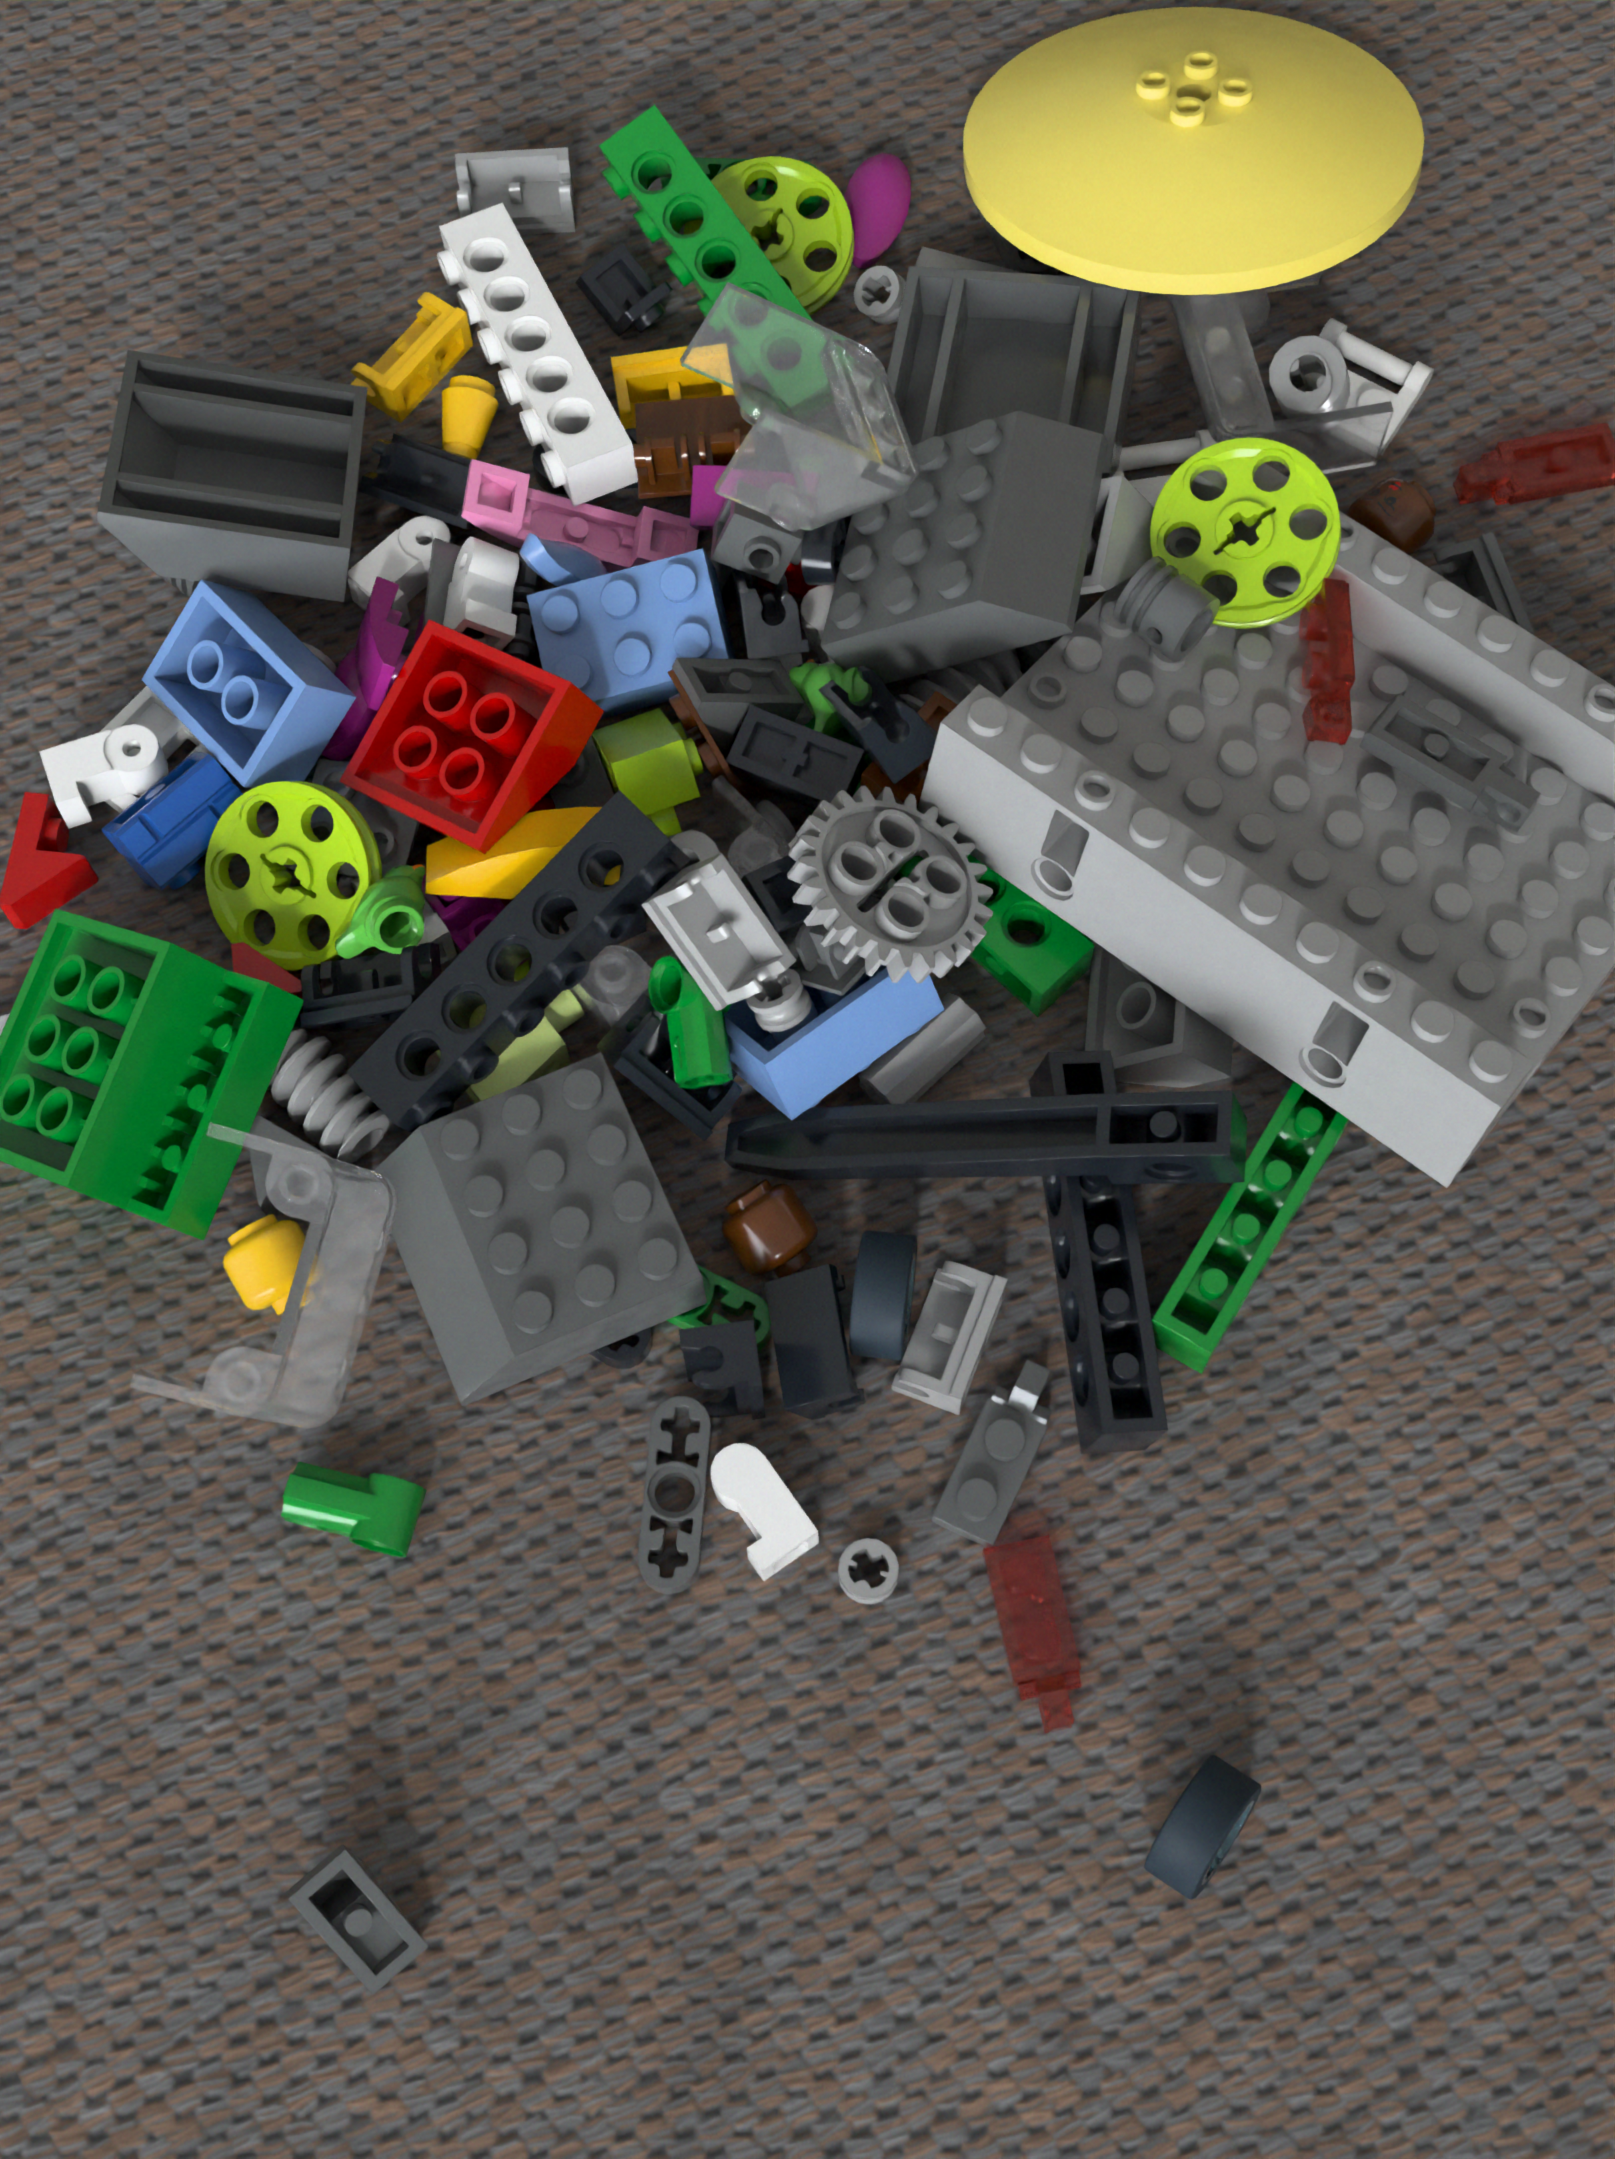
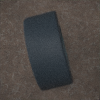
M866 1230L862 1234L856 1263L850 1315L849 1348L852 1355L891 1360L903 1359L908 1339L917 1259V1237L915 1235Z
M1211 1755L1191 1779L1165 1820L1146 1857L1144 1869L1186 1898L1195 1899L1210 1881L1240 1834L1259 1798L1262 1786L1218 1756Z

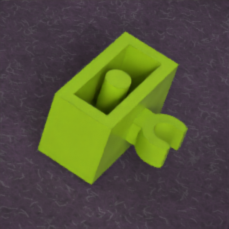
M657 708L594 730L592 735L615 793L620 790L667 837L681 833L680 824L673 806L700 797L694 776L704 773L695 743L692 738L687 739L681 723L671 724L661 709Z

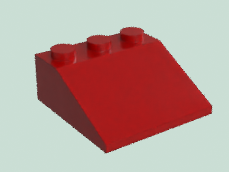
M429 619L339 782L485 854L576 764L604 710L572 682Z

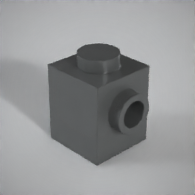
M737 477L714 522L710 559L778 585L789 563L797 566L801 561L802 542L806 531L803 529L805 503Z

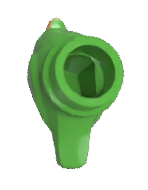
M809 659L806 663L794 666L790 670L789 678L798 690L815 719L814 730L831 737L844 727L819 692V689L833 680L848 693L849 700L852 702L861 701L868 693V684L860 678L858 667H852L845 671L836 663L819 665L815 663L814 659Z
M422 864L395 866L387 871L382 879L370 885L353 914L351 925L335 941L337 953L345 959H350L374 946L379 950L392 954H401L403 947L417 946L424 933L423 910L425 896L422 892V881L426 868Z

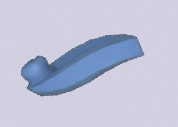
M532 533L527 534L519 551L521 557L533 571L557 587L608 574L599 558L582 548L565 542L541 539Z

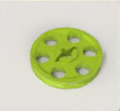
M776 156L745 160L715 176L711 182L759 248L758 238L767 240L772 232L775 233L777 228L780 245L770 244L767 251H763V253L784 282L792 289V293L809 316L823 308L844 284L854 255L855 240L850 211L837 186L820 170L807 163L792 158ZM760 178H769L778 185L775 194L765 201H755L747 195L749 185ZM810 196L824 197L830 204L828 211L817 219L804 218L798 212L802 201ZM693 220L686 223L684 235L696 232L701 227L703 221ZM818 248H828L837 255L836 262L827 271H812L805 265L806 258L810 252ZM755 307L745 314L742 322L756 323L766 315L768 309Z
M1249 437L1235 438L1213 444L1197 452L1180 465L1170 476L1154 506L1150 527V543L1153 557L1160 556L1167 565H1172L1178 569L1179 574H1185L1202 587L1209 578L1215 575H1227L1234 579L1237 584L1236 595L1231 602L1219 606L1212 624L1236 629L1258 628L1280 622L1292 616L1310 603L1322 590L1332 574L1338 558L1341 543V521L1338 503L1329 481L1307 456L1286 444L1274 440ZM1265 462H1281L1290 471L1289 480L1278 491H1263L1253 481L1256 470ZM1208 470L1220 472L1227 480L1225 491L1220 497L1212 501H1203L1192 494L1191 486L1198 474ZM1305 509L1318 510L1327 520L1324 532L1312 540H1302L1296 537L1290 529L1293 517ZM1242 521L1248 527L1256 523L1261 524L1255 530L1258 541L1251 546L1243 540L1236 542L1234 545L1230 543L1236 537L1233 529L1235 523ZM1180 527H1190L1201 536L1197 551L1185 558H1176L1165 549L1166 539L1169 534ZM1278 566L1291 567L1300 575L1301 582L1298 589L1287 597L1278 598L1272 596L1264 587L1266 575Z
M305 781L266 783L238 797L217 822L210 838L205 862V883L208 900L213 915L225 936L232 944L246 943L284 970H300L304 966L317 964L318 967H321V962L337 961L342 958L335 950V941L351 925L353 914L368 887L382 879V865L378 846L368 823L352 803L336 791L323 785ZM265 802H269L274 806L279 817L278 827L270 837L264 835L257 824V812ZM319 806L326 807L333 818L332 833L324 841L318 839L311 828L312 814ZM236 854L242 855L250 868L249 880L242 888L235 886L229 877V863ZM346 862L356 869L360 881L357 892L351 898L345 897L340 892L336 881L338 870ZM297 864L294 875L300 880V885L302 886L289 887L292 876L286 871L287 867L284 865ZM261 910L268 912L273 917L275 923L274 937L267 945L260 942L254 932V920ZM315 915L324 918L330 929V939L322 950L312 945L307 934L308 924Z

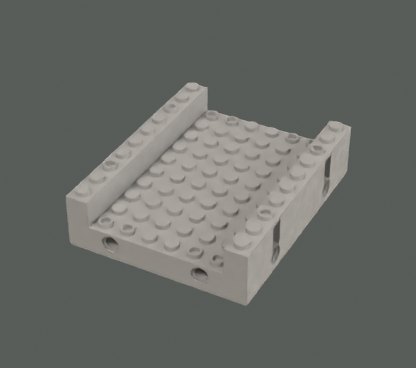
M1266 463L1258 467L1253 478L1256 486L1267 492L1278 491L1289 480L1288 477ZM1214 470L1204 471L1193 480L1191 492L1200 500L1212 501L1220 497L1225 491L1227 480L1220 472ZM1305 509L1293 517L1290 529L1296 537L1302 540H1312L1324 532L1327 520L1320 511ZM1339 511L1341 543L1333 572L1317 596L1292 616L1268 626L1249 629L1227 628L1211 624L1192 651L1180 661L1173 662L1141 639L1138 632L1133 633L1127 629L1125 623L1121 624L1114 619V607L1125 586L1131 578L1109 589L1074 624L1073 633L1063 635L1001 698L979 684L941 721L917 811L925 814L929 808L936 806L938 808L937 824L944 827L956 822L959 825L953 837L957 844L974 843L976 847L970 853L971 856L1446 1188L1452 1183L1615 968V687L1341 511ZM1242 521L1235 523L1233 529L1236 537L1230 543L1234 545L1236 542L1243 540L1249 546L1255 544L1258 541L1255 530L1261 524L1256 523L1248 527ZM1190 527L1177 528L1167 537L1165 549L1176 558L1191 556L1197 551L1201 536ZM1278 566L1266 575L1264 587L1272 596L1278 598L1287 597L1298 589L1301 582L1300 575L1291 567ZM1227 575L1212 576L1203 585L1204 589L1220 600V606L1231 602L1237 592L1236 582ZM1400 694L1507 756L1504 765L1516 775L1515 778L1541 793L1535 808L1518 832L1489 820L1487 816L1484 818L1473 814L1472 810L1471 812L1467 811L1359 747L1365 732L1395 695Z

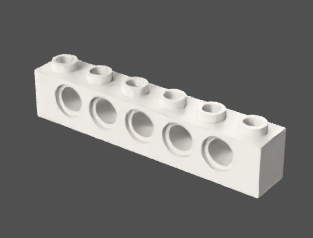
M503 203L439 226L445 250L437 253V258L444 278L449 286L459 285L461 291L457 292V297L461 309L467 313L469 325L479 323L482 330L477 331L484 355L490 365L499 362L502 370L498 371V376L510 405L520 402L524 410L519 412L523 429L532 446L541 443L545 453L541 454V460L553 488L563 485L571 503L575 507L638 482L632 442Z

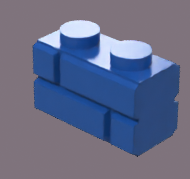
M194 751L101 830L118 852L125 857L128 864L143 882L161 891L166 886L175 890L189 882L200 871L201 866L197 860L207 853L210 838L217 822L226 809L243 793L232 783L231 778L214 757L209 753Z

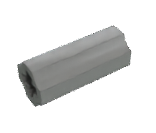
M947 993L941 999L944 1007L943 1012L923 1025L918 1032L908 1036L873 1061L868 1068L858 1075L860 1079L859 1086L875 1105L914 1103L985 1037L984 1030L986 1027L980 1017L959 996Z

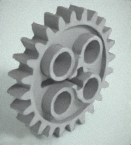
M861 786L852 798L844 790H841L831 803L823 800L813 814L808 816L796 833L798 840L788 854L796 862L787 873V877L794 882L802 884L792 897L793 902L811 905L813 908L804 920L805 925L816 926L823 924L828 930L821 941L824 947L839 941L845 946L842 962L848 964L857 955L865 958L866 974L871 977L881 965L887 967L888 974L893 983H898L908 970L917 983H922L931 972L942 978L953 965L959 967L986 935L987 932L983 926L993 915V911L983 905L993 894V889L977 883L987 871V867L979 863H969L967 859L976 846L974 843L957 844L953 837L959 825L956 822L944 827L937 824L938 808L936 806L929 808L925 814L917 811L916 798L913 794H909L901 805L895 802L890 787H885L876 800L866 786ZM914 856H920L924 859L915 866L907 878L903 877L896 882L868 912H861L858 909L859 906L861 907L869 899L875 890L882 889Z

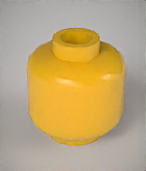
M270 1214L240 1229L227 1239L231 1248L223 1257V1267L247 1308L262 1310L273 1306L276 1314L279 1316L313 1297L307 1286L319 1276L321 1264L302 1229L295 1221L281 1220L278 1222L275 1215Z

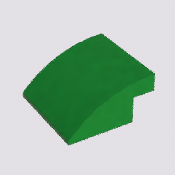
M55 908L0 1035V1161L204 1241L304 1000L269 982L226 970L171 942Z

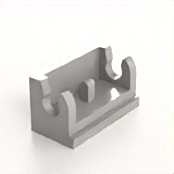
M568 147L455 154V167L459 183L457 201L460 218L503 203L520 235L575 232L574 185Z
M722 853L683 868L642 904L644 910L716 1011L759 993L764 989L759 982L786 971L797 961Z
M945 1261L943 1268H938L932 1286L899 1370L895 1375L891 1390L959 1415L1002 1305L1008 1279L998 1275L993 1276L960 1263Z

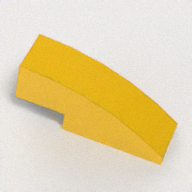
M572 807L526 813L485 854L449 836L427 846L425 894L514 899L602 807ZM621 865L612 868L608 872L604 885H613L619 880Z

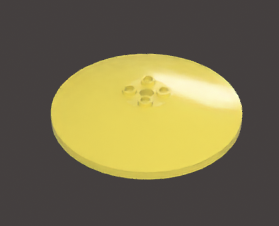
M1173 7L1113 15L1069 28L1036 43L1002 66L981 89L967 115L963 134V168L969 192L984 218L1001 236L1014 246L1044 264L1091 282L1121 289L1176 295L1223 294L1266 288L1305 278L1335 266L1375 242L1398 220L1406 210L1416 191L1421 173L1424 132L1422 119L1413 98L1393 72L1371 54L1333 33L1306 23L1256 11L1214 7Z

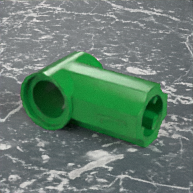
M678 956L661 957L651 970L648 981V994L655 1010L667 1015L675 1083H678L679 1088L697 1089L721 1085L732 1080L733 1076L724 1014L728 1012L732 1004L716 1011Z
M298 1462L295 1470L290 1474L285 1487L281 1517L285 1521L347 1536L350 1542L368 1550L396 1557H407L427 1490L415 1483L389 1475L373 1473L369 1474L367 1479Z

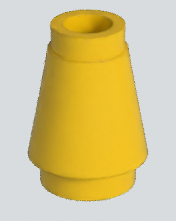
M467 375L455 376L450 379L449 387L442 391V448L444 450L477 460L499 406L498 401L494 398L495 387L491 383L481 378Z

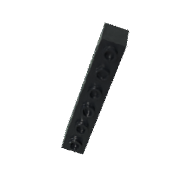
M619 790L346 1072L395 1125L411 1133L419 1126L451 1114L454 1108L453 1103L472 1084L483 1081L495 1070L499 1062V1056L517 1037L529 1034L539 1025L544 1017V1009L562 991L569 990L582 981L589 971L590 962L608 944L619 941L631 930L635 923V916L643 909L642 904L678 874L690 858ZM618 865H624L620 879L615 884L604 887V880L608 872ZM578 911L577 921L572 929L564 934H559V927L564 917L571 912ZM532 957V965L528 974L521 980L514 981V974L518 965L523 960ZM486 1004V1014L483 1020L477 1026L470 1028L469 1022L472 1013L477 1007ZM440 1050L441 1057L438 1066L433 1072L425 1075V1064L428 1058L434 1052Z
M1111 1050L1048 1052L1029 1080L1031 1097L1117 1093ZM1107 1175L1042 1176L1081 1454L1146 1450L1168 1431L1131 1184H1112Z

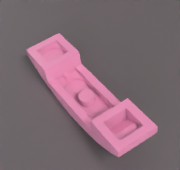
M474 459L470 462L461 517L488 534L518 548L522 547L529 533L541 539L569 543L598 557L608 573L687 553L697 548L699 530L690 526V518L646 506L642 508L638 517L587 503L574 507L568 498L528 488L529 474Z

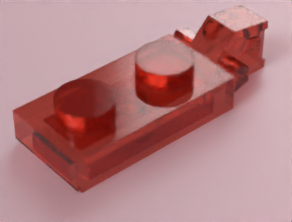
M1600 423L1498 442L1493 451L1481 455L1480 462L1461 465L1457 478L1453 482L1459 504L1475 503L1489 500L1493 497L1495 505H1505L1507 503L1512 505L1615 485V440L1609 425Z
M1324 578L1321 590L1315 597L1314 602H1307L1302 609L1299 623L1300 639L1308 640V653L1302 670V686L1304 689L1311 691V699H1309L1304 709L1302 720L1308 741L1314 742V740L1345 745L1352 731L1350 690L1356 680L1349 583H1346L1345 580Z
M1046 1535L985 1548L982 1551V1556L1012 1685L1017 1686L1021 1701L1037 1698L1045 1733L1072 1728L1071 1724H1074V1718L1068 1691L1082 1687L1079 1674L1081 1665L1050 1537Z

